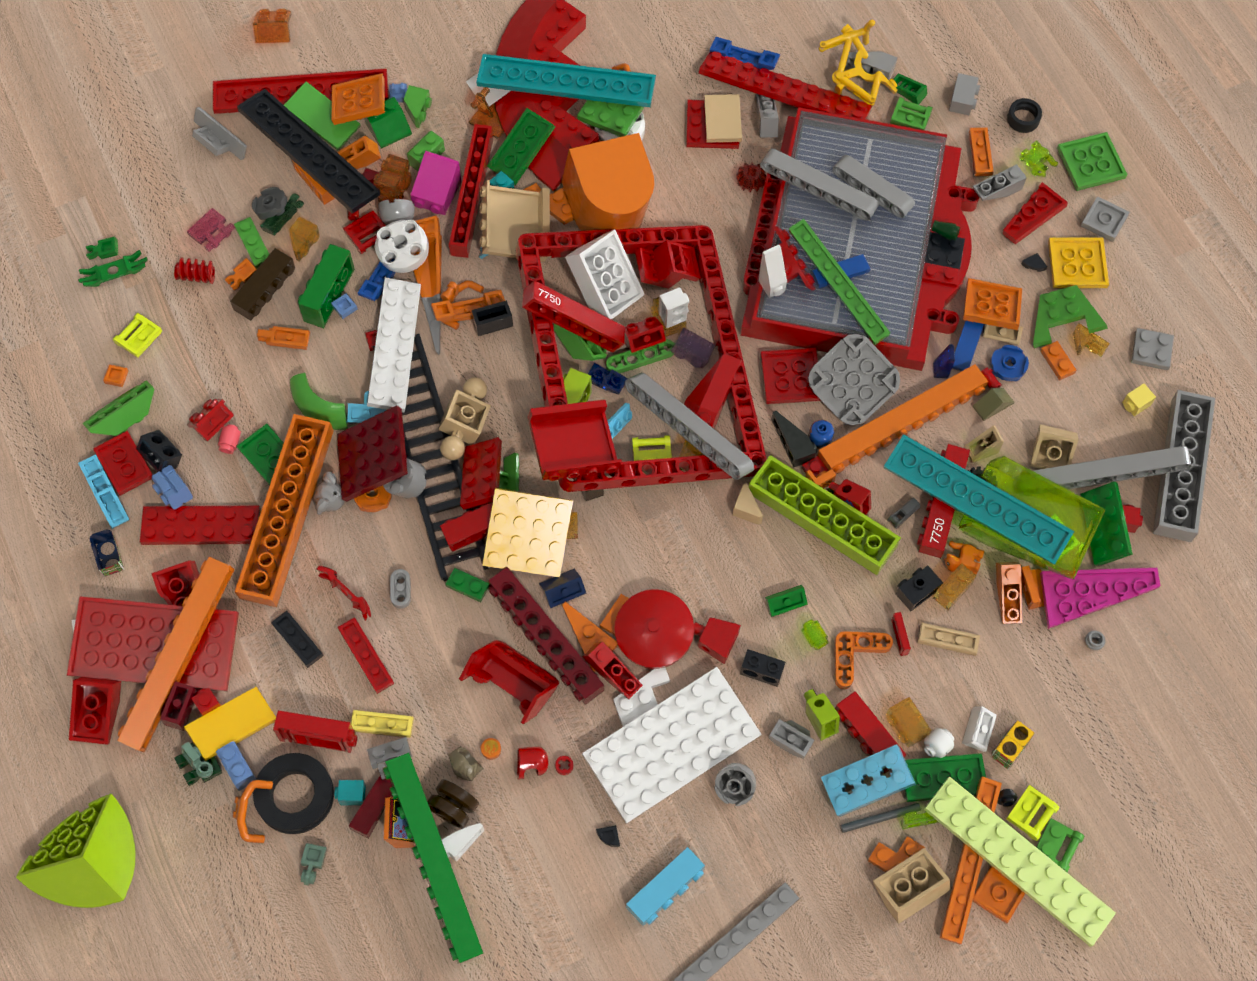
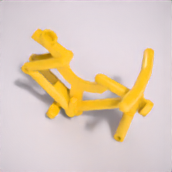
M869 20L863 28L853 30L847 24L841 30L842 35L821 41L819 51L824 52L844 44L838 69L832 75V81L837 84L834 93L841 95L842 90L846 88L873 107L880 83L886 85L893 94L897 93V83L893 79L888 80L881 71H877L872 75L865 72L862 68L861 60L862 58L867 59L868 53L858 37L862 36L864 45L869 44V32L875 25L874 20ZM853 42L858 50L854 61L855 68L844 71ZM859 76L863 80L873 83L870 94L851 81L850 78Z

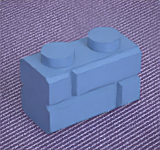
M168 465L162 469V472L159 471L152 476V480L155 483L152 487L158 495L162 493L160 498L166 506L170 504L173 509H177L183 503L193 499L188 487L172 466Z
M234 741L216 751L238 791L246 788L251 781L256 780Z

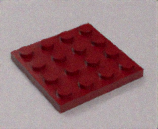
M396 405L337 434L342 500L350 501L408 474L402 408Z

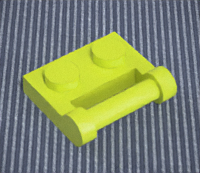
M136 313L131 323L112 340L115 344L139 358L163 331L143 315ZM139 324H141L140 327L125 341V339L132 333V331Z
M664 435V437L632 438L634 461L672 458L670 435ZM665 445V449L639 451L640 446Z
M1029 785L1006 820L1024 831L1031 839L1038 841L1041 837V831L1053 813H1057L1060 807ZM1043 804L1046 806V810L1033 828L1028 824Z

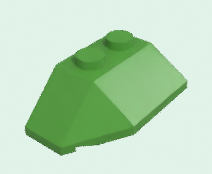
M554 324L555 333L573 359L593 361L606 358V349Z
M146 380L141 385L133 387L93 414L83 425L90 433L112 436L122 434L130 426L141 422L148 415L154 393L153 386Z

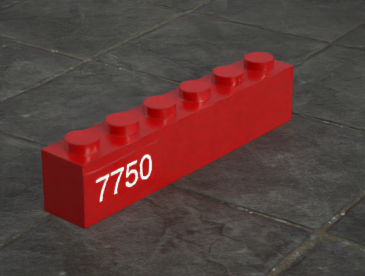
M535 280L523 290L522 308L612 353L624 345L625 326Z
M948 444L946 450H942L940 455L966 469L970 450ZM933 497L932 500H928L926 511H929L928 517L924 516L921 527L925 529L923 534H919L917 545H920L918 552L941 558L945 550L955 509Z

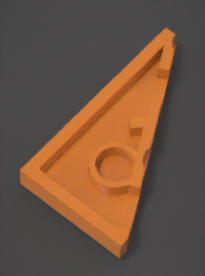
M567 602L563 603L562 607L573 628L583 654L595 643L602 641L612 652L618 647L617 641Z

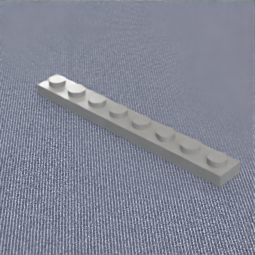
M785 882L673 981H707L799 900V897Z

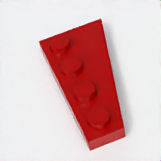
M1042 182L1038 190L1030 196L1029 201L1021 207L1020 212L1003 229V235L1014 244H1017L1065 209L1068 202Z

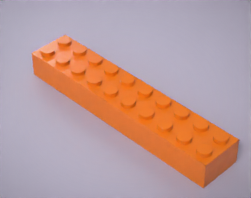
M293 414L235 589L239 599L277 608L334 432L330 422Z

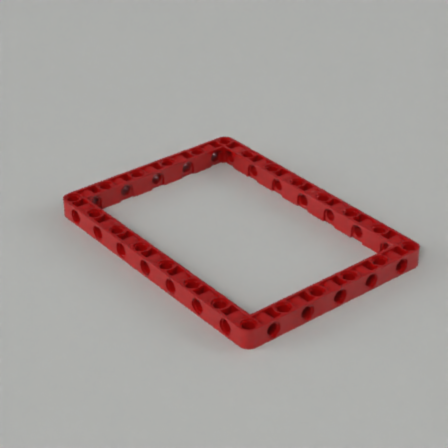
M705 225L615 229L626 254H635V250L639 247L654 250L667 239L694 247L701 276L700 283L703 284L704 300L707 313L710 314L711 330L715 346L718 348L719 359L725 353L742 360L727 399L730 412L732 411L735 421L734 429L738 445H740L741 451L752 462L757 464H754L752 472L743 477H754L767 458L712 230ZM614 229L522 234L516 246V257L522 289L524 290L534 280L545 285L540 257H566L577 248ZM527 310L544 406L568 404L553 324ZM700 455L622 462L619 469L614 473L601 472L593 476H588L587 474L579 475L576 478H572L574 481L564 477L558 479L564 491L577 492L730 479L732 477L721 468H718L707 456ZM605 474L610 475L612 478L606 477Z

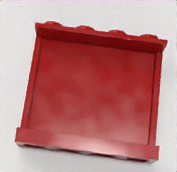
M606 399L530 409L527 418L542 480L555 481L564 477L576 478L579 475L586 474L593 476L601 472L614 473L619 469L622 460H617L605 414L607 408Z

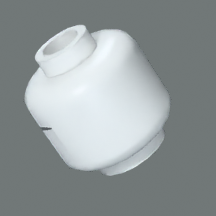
M936 728L924 739V750L930 757L943 758L954 748V737L947 729Z

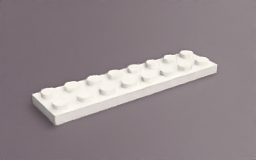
M386 277L384 279L367 400L368 407L388 410L397 405L402 408L403 413L405 412L421 284Z

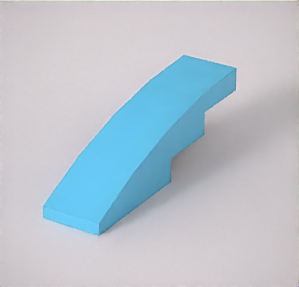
M95 454L79 462L78 464L111 528L113 529L129 521L130 519L97 455Z

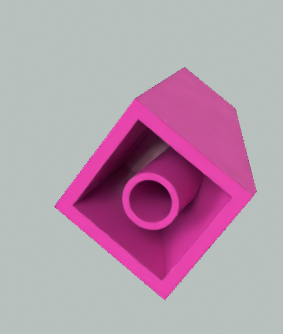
M425 151L411 192V200L415 207L430 210L435 214L446 215L462 182L459 161Z

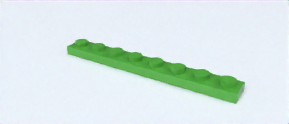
M805 219L790 227L789 233L873 344L876 345L888 337L890 331Z

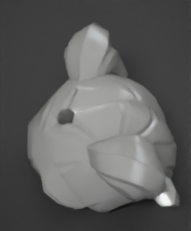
M325 472L322 476V482L317 485L314 491L312 501L319 515L325 511H336L345 502L341 498V486L336 483V477L332 472Z

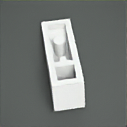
M780 245L762 252L758 281L769 298L779 296L786 290L787 278Z

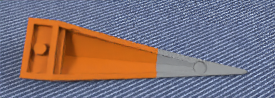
M436 215L415 221L424 230L428 238L429 253L424 263L415 269L414 273L417 283L421 284L420 294L435 350L439 355L441 321H436L431 307V303L441 302L442 236L440 234L439 218Z

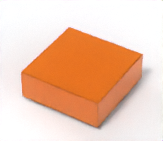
M109 364L103 379L104 383L123 387L128 369Z

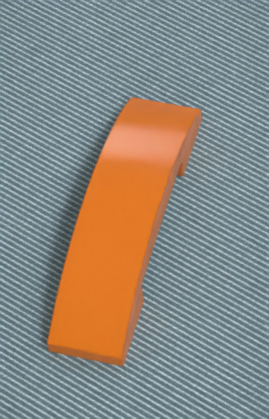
M497 290L484 293L481 298L450 303L449 300L431 303V307L436 321L457 322L473 319L471 310L503 302L505 299L502 291Z

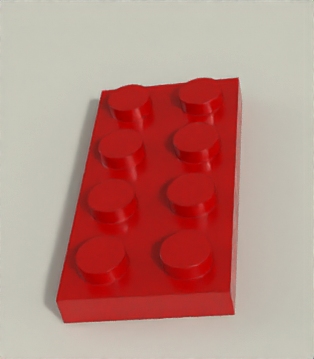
M499 437L465 446L460 506L463 510L493 502L494 490L499 488L502 441Z

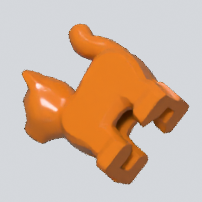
M950 541L949 546L952 549L960 550L959 558L952 554L946 555L947 558L944 561L948 570L953 572L956 569L971 572L973 576H976L981 565L978 562L983 558L984 550L977 549L971 544Z

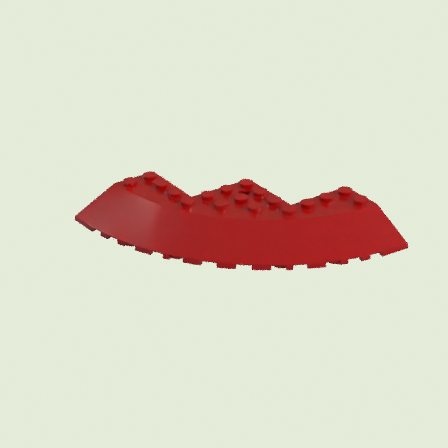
M525 0L509 21L501 37L496 55L579 65L561 51L586 29V15L565 0ZM510 91L495 102L496 113L506 138L526 108L555 126L544 145L528 166V169L534 172L537 179L554 191L562 183L569 149L596 143L599 141V134L567 112L579 99Z

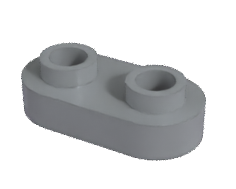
M403 569L395 570L390 577L391 602L399 609L407 607L411 602V579L409 573ZM404 579V582L398 583V580ZM400 597L405 598L402 602H399L398 599Z

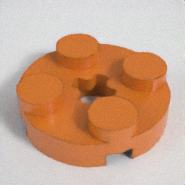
M380 486L374 489L377 493L374 497L367 495L371 492L369 491L354 498V501L361 511L378 512L389 506L392 494L388 493L384 486Z

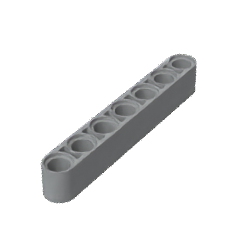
M770 149L760 163L764 171L863 220H870L879 206V202L874 197L776 149Z

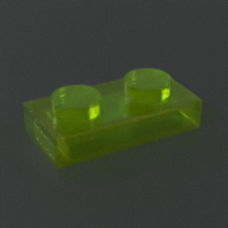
M916 811L906 813L905 817L900 821L902 830L939 823L926 811L921 814H917Z

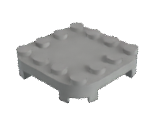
M852 334L841 339L812 367L809 372L808 382L816 396L839 420L845 424L857 425L865 422L897 392L900 376L897 368L871 343L870 339L864 335Z

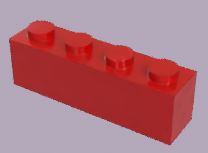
M492 503L483 504L474 511H467L462 516L456 519H449L440 525L452 552L487 537Z
M856 691L836 704L835 710L840 716L839 721L841 723L844 722L848 727L847 731L851 737L856 738L860 742V747L865 754L871 756L896 744L898 745ZM900 747L901 752L905 758L907 754ZM885 768L884 774H886L890 770L888 768Z

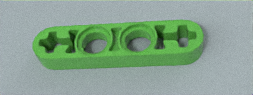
M666 339L665 342L633 353L626 351L611 356L607 359L606 369L610 374L616 375L670 358L675 353V344L673 341ZM664 346H667V348H670V351H667L666 349H664ZM646 351H652L655 355L651 358H648L644 355V353ZM634 356L637 358V361L629 363L627 358ZM615 362V364L618 365V367L614 368V366H612V363Z

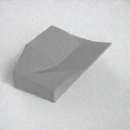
M779 719L769 735V739L778 747L802 759L805 758L814 742V739L810 737V731L792 720L783 722Z

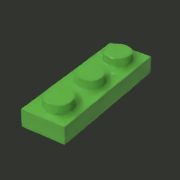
M251 217L235 223L234 226L255 268L258 269L270 254Z

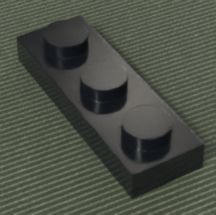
M285 611L271 622L272 626L307 668L323 657V653L288 611Z

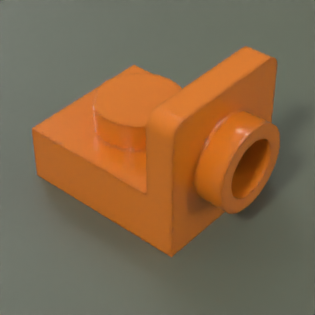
M831 469L828 472L823 471L815 477L811 470H808L805 477L824 489L831 482H835L836 474Z

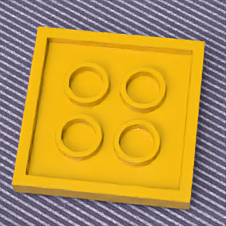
M1049 238L1048 246L1053 288H1067L1075 285L1078 288H1108L1109 279L1103 238Z

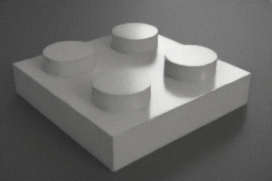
M1097 196L1081 227L1114 242L1130 212Z
M1137 328L1131 363L1169 370L1174 335Z

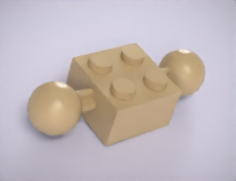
M473 377L468 379L463 386V392L455 391L449 400L438 430L451 435L446 437L440 445L441 454L448 460L459 459L465 451L463 441L470 445L474 444L482 431L491 405L480 401L487 393V385L480 378Z

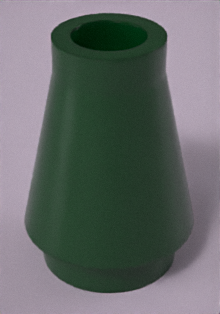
M935 220L932 231L949 241H955L960 227L956 223Z

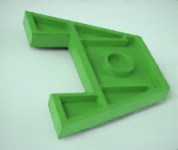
M1077 285L1040 295L1033 346L1037 348L1052 343L1049 328L1086 319L1089 333L1105 330L1108 327Z

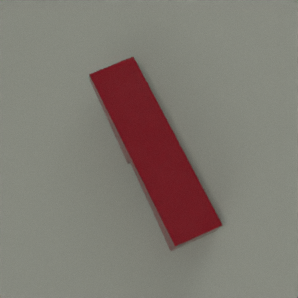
M381 775L378 777L348 827L351 831L369 839L385 810V798H393L390 792V787H393L390 779H382Z

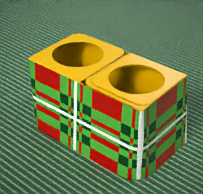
M1017 720L992 751L993 759L1009 770L1031 741L1034 732ZM1015 728L1021 730L1028 737L1025 740L1017 739L1014 735ZM1004 743H1014L1017 747L1016 753L1012 756L1006 755L1002 749Z

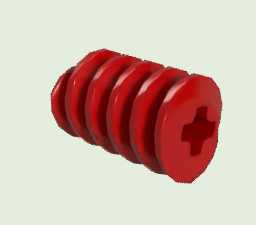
M181 257L175 265L174 277L176 280L186 281L188 279L190 282L195 280L196 282L202 281L203 283L210 282V284H213L215 281V267L212 261H209L207 266L205 260H202L201 265H199L198 259H195L192 264L190 258L184 263V258Z

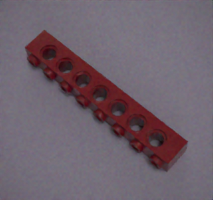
M508 567L488 580L490 594L494 598L498 597L503 610L506 613L509 611L512 614V620L516 626H521L525 630L524 635L530 642L534 641L537 645L536 650L542 657L544 655L547 657L551 669L561 674V681L565 686H570L574 690L572 693L579 702L582 700L586 705L604 691L602 681ZM506 590L513 591L511 595L503 594ZM519 604L525 605V608L522 610H518L515 607ZM530 619L537 620L533 625L527 623ZM543 633L549 635L547 639L539 638V636ZM554 648L562 650L559 654L551 652ZM566 663L574 665L571 669H565L563 666ZM578 678H584L586 682L584 684H578L576 683V680Z

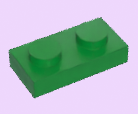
M454 568L446 582V587L481 603L489 588V583Z
M802 585L765 597L771 617L808 605L805 589Z

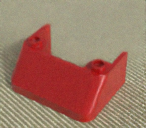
M494 640L473 652L459 677V680L463 681L471 676L475 682L480 684L492 681L521 702L519 708L524 715L521 720L522 724L537 716L559 685L556 677L499 640Z

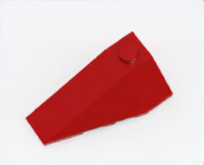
M725 353L684 402L688 409L713 429L716 427L742 361Z
M191 560L151 573L159 595L163 597L168 605L182 606L185 598L190 596L192 583L200 575L196 562Z

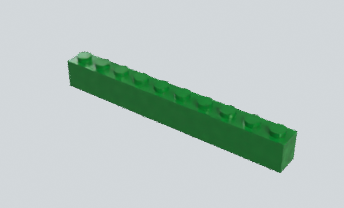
M406 753L385 761V767L382 768L386 780L390 779L393 786L390 787L391 795L394 800H398L400 807H397L401 820L405 819L407 824L404 830L408 840L412 838L414 843L412 852L415 859H419L422 867H419L422 879H427L428 881L427 893L430 900H435L437 907L434 908V912L438 920L442 919L444 927L441 930L444 939H449L452 948H449L452 960L462 963L484 954L410 754Z

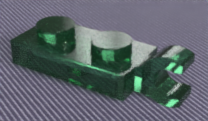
M295 193L292 194L284 207V213L280 216L275 215L267 218L260 225L262 230L275 236L298 211L297 208H301L304 205L303 201L298 200L300 196Z

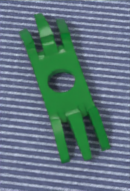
M138 250L132 255L123 256L122 259L101 266L95 265L90 269H79L80 274L91 276L80 278L78 281L83 283L84 287H97L101 283L128 274H137L146 267L145 263L148 259L145 257L135 261L142 254L141 250ZM110 267H118L116 274L108 273Z

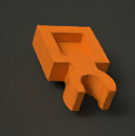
M246 258L233 269L235 274L226 277L225 281L228 284L234 281L230 287L233 290H237L240 287V283L242 281L246 283L257 269Z

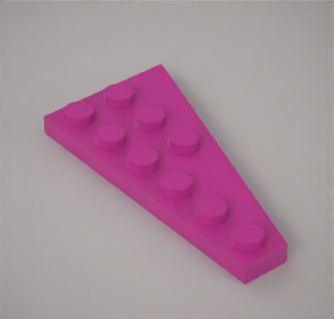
M1158 568L1042 571L1040 573L1048 629L1156 590L1161 586Z

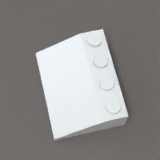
M615 229L577 248L565 257L588 307L609 319H613L645 295Z

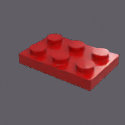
M128 431L93 448L119 496L151 480L153 476L142 455L136 449L137 446Z

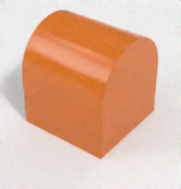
M639 133L569 149L562 184L574 220L581 231L641 227L654 190V175Z

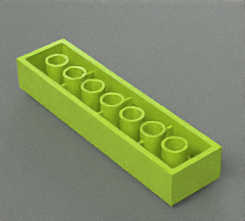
M771 455L749 483V489L753 497L875 575L879 574L901 539L892 531Z

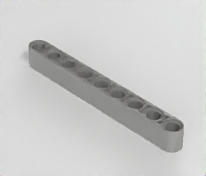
M641 372L625 381L626 389L633 397L733 479L738 480L754 470V464L747 455L648 375Z
M1181 446L1022 472L1017 474L1015 479L1018 494L1020 496H1030L1111 483L1113 481L1117 482L1190 469L1192 464L1188 448Z

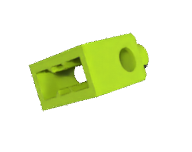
M814 689L805 692L806 715L820 741L839 733L840 716L825 693L817 695Z

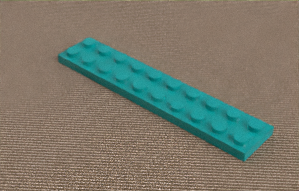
M483 54L476 84L478 87L651 108L656 75Z
M904 434L884 465V469L1053 566L1075 532Z

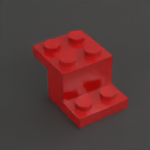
M666 240L654 250L641 247L635 250L642 283L669 289L681 279L695 282L701 279L695 249L692 246Z

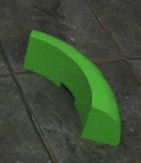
M306 373L297 374L290 379V390L293 400L305 417L330 422L333 430L348 429L347 411L344 403H332L318 397L309 387Z

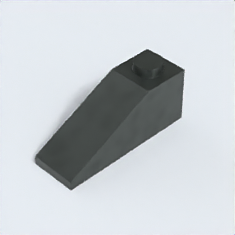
M773 411L771 421L793 468L815 458L817 447L814 442H811L809 436L779 412Z

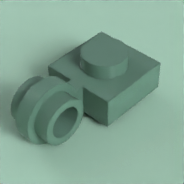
M189 742L181 746L183 757L193 769H196V774L200 778L210 777L213 773V767L209 762L200 761L201 753L196 746L192 747Z
M306 843L301 859V865L308 867L307 870H303L301 875V882L304 885L314 884L316 872L313 871V868L322 869L327 847Z

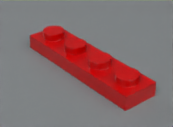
M354 617L338 626L339 632L376 694L394 684L392 678L356 618Z

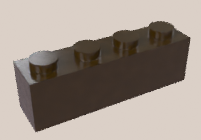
M275 248L231 299L230 302L233 310L250 321L259 315L261 308L272 299L276 290L283 286L286 278L293 274L295 270L293 258Z

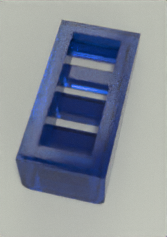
M949 344L934 360L933 373L935 378L949 377L955 362L953 344Z

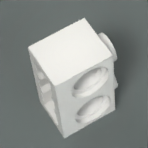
M680 287L660 295L659 315L666 328L687 320L689 298L686 293L682 292Z

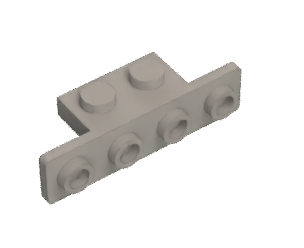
M197 107L194 122L201 128L193 130L192 136L216 156L230 151L240 160H243L247 148L246 144L203 109Z

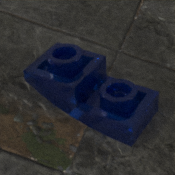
M596 363L593 364L588 372V375H591L593 385L618 395L628 379L613 369L610 372Z

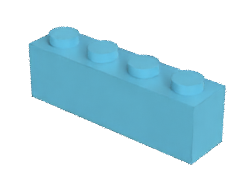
M687 847L626 903L627 910L642 926L646 923L652 924L658 918L657 913L662 908L667 910L674 903L672 899L677 894L682 896L689 889L687 885L692 880L697 882L704 875L705 865Z

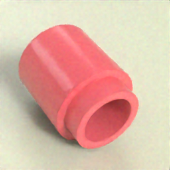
M228 424L222 428L218 442L219 451L233 454L234 450L237 449L236 446L241 435V431L238 430L237 426Z

